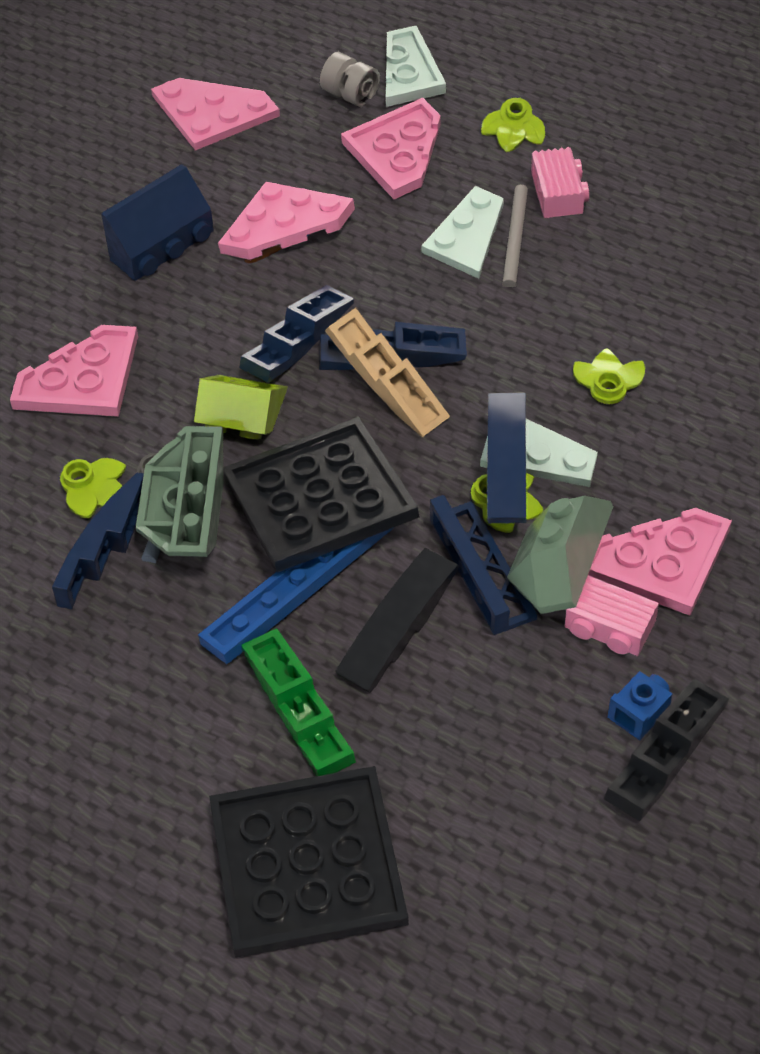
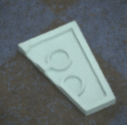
M526 419V473L538 478L590 487L598 452ZM488 436L480 461V467L487 468Z

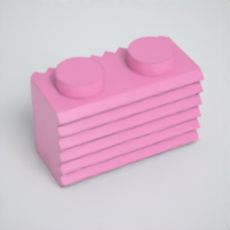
M561 147L559 150L554 148L552 151L550 149L546 151L541 150L540 152L535 150L532 153L531 175L543 218L583 214L584 202L589 201V188L587 182H581L580 180L582 179L580 159L574 160L572 150L569 147L566 149Z
M587 576L577 606L566 609L565 628L570 629L572 634L580 639L588 640L593 638L606 643L612 651L618 654L631 653L639 656L656 622L659 603Z

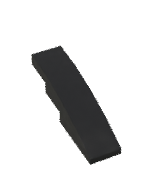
M424 548L378 605L335 672L371 693L378 685L391 661L396 662L403 653L414 632L417 631L419 633L426 624L457 572L458 564Z
M693 679L658 717L650 735L632 753L628 766L607 788L604 800L641 821L665 792L727 706L729 698Z

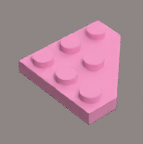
M177 78L151 89L152 97L194 150L280 116L279 108L261 90Z
M421 98L342 133V144L393 199H397L422 187L440 128V114L424 98Z
M265 182L218 242L220 253L250 260L262 256L261 250L278 244L283 249L307 241L308 234L325 229L327 234L340 230L355 210L353 198Z
M101 325L90 331L91 337L77 345L71 342L48 355L49 361L33 369L29 366L18 372L10 398L12 409L119 417L137 344V327Z
M693 508L681 512V517L664 522L661 519H656L631 527V532L615 537H612L611 534L603 535L588 576L656 601L659 605L690 616L730 531L732 520Z

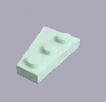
M417 26L387 32L386 107L445 94L446 82Z
M475 186L422 244L421 252L479 279L503 208L504 198Z

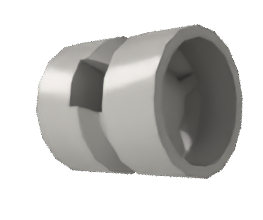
M339 51L333 53L327 59L320 75V86L323 90L338 97L342 96L344 100L359 107L365 104L361 101L364 97L371 99L376 94L380 81V74L377 69L365 63L357 62L356 59Z

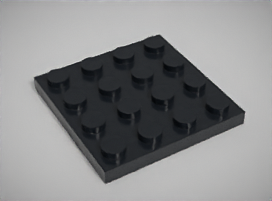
M359 417L223 467L224 478L277 573L420 518L417 504Z
M375 766L209 796L235 958L409 925V917Z

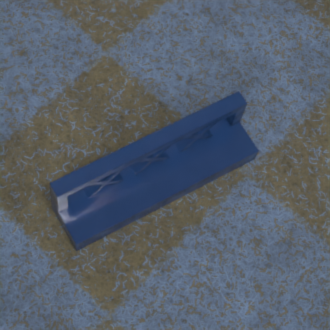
M444 495L430 499V521L452 561L458 564V571L493 634L497 635L537 620V614L531 603L509 582L507 576L510 567L472 501L451 508ZM467 513L473 522L469 533L464 531L457 518ZM476 530L478 531L480 536L474 535ZM471 541L487 546L489 553L485 561L480 559ZM492 558L495 560L496 564L490 563ZM487 570L503 574L506 581L502 590L497 589ZM509 587L511 588L513 593L507 592ZM504 599L519 603L524 613L509 618L510 610Z

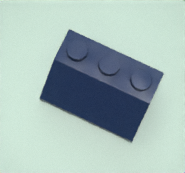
M183 164L101 213L110 261L134 281L144 275L153 274L158 266L171 258L176 259L180 257L185 249L196 242L205 241L214 231L211 208L187 167Z

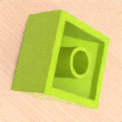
M224 375L200 378L194 422L205 424V427H222L223 433H226L227 428L240 430L239 436L261 439L262 434L273 431L288 386Z

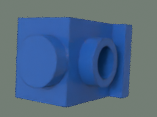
M639 671L618 694L615 693L610 698L607 718L638 740H641L654 726L658 717L671 704L673 694L669 692L668 683L659 675L652 674L648 677Z

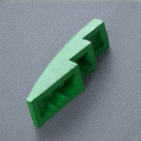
M276 628L241 644L242 650L261 686L315 775L333 774L356 763L353 750L335 726L333 714L314 689L311 675Z

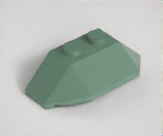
M185 426L177 433L178 437L166 444L145 465L136 530L168 556L207 557L216 546L224 484L223 428Z
M580 496L572 499L562 498L551 503L527 528L507 578L533 604L540 614L575 608L577 606L613 509L611 501L589 496Z

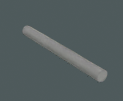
M517 185L514 190L502 285L505 287H516L528 188L525 185Z

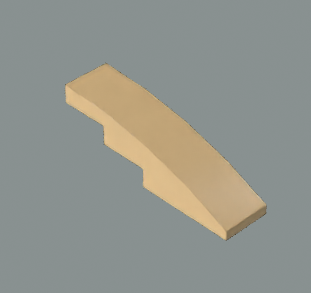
M356 308L325 330L345 358L375 393L421 437H424L450 417L409 360L406 358L402 361L382 333L376 336Z

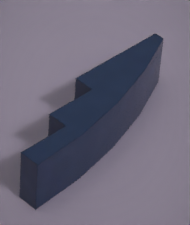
M325 285L288 306L285 320L264 331L262 344L241 356L239 368L267 383L306 355L320 340L321 334H325V330L354 304V298Z
M395 322L393 331L372 329L376 336L382 333L400 359L403 361L407 358L414 368L462 361L467 356L464 328ZM321 334L319 341V370L355 369L328 335Z
M488 393V524L526 523V393Z
M137 472L109 498L87 524L68 553L52 585L57 607L73 609L84 579L99 581L110 552L126 553L136 528L143 473Z

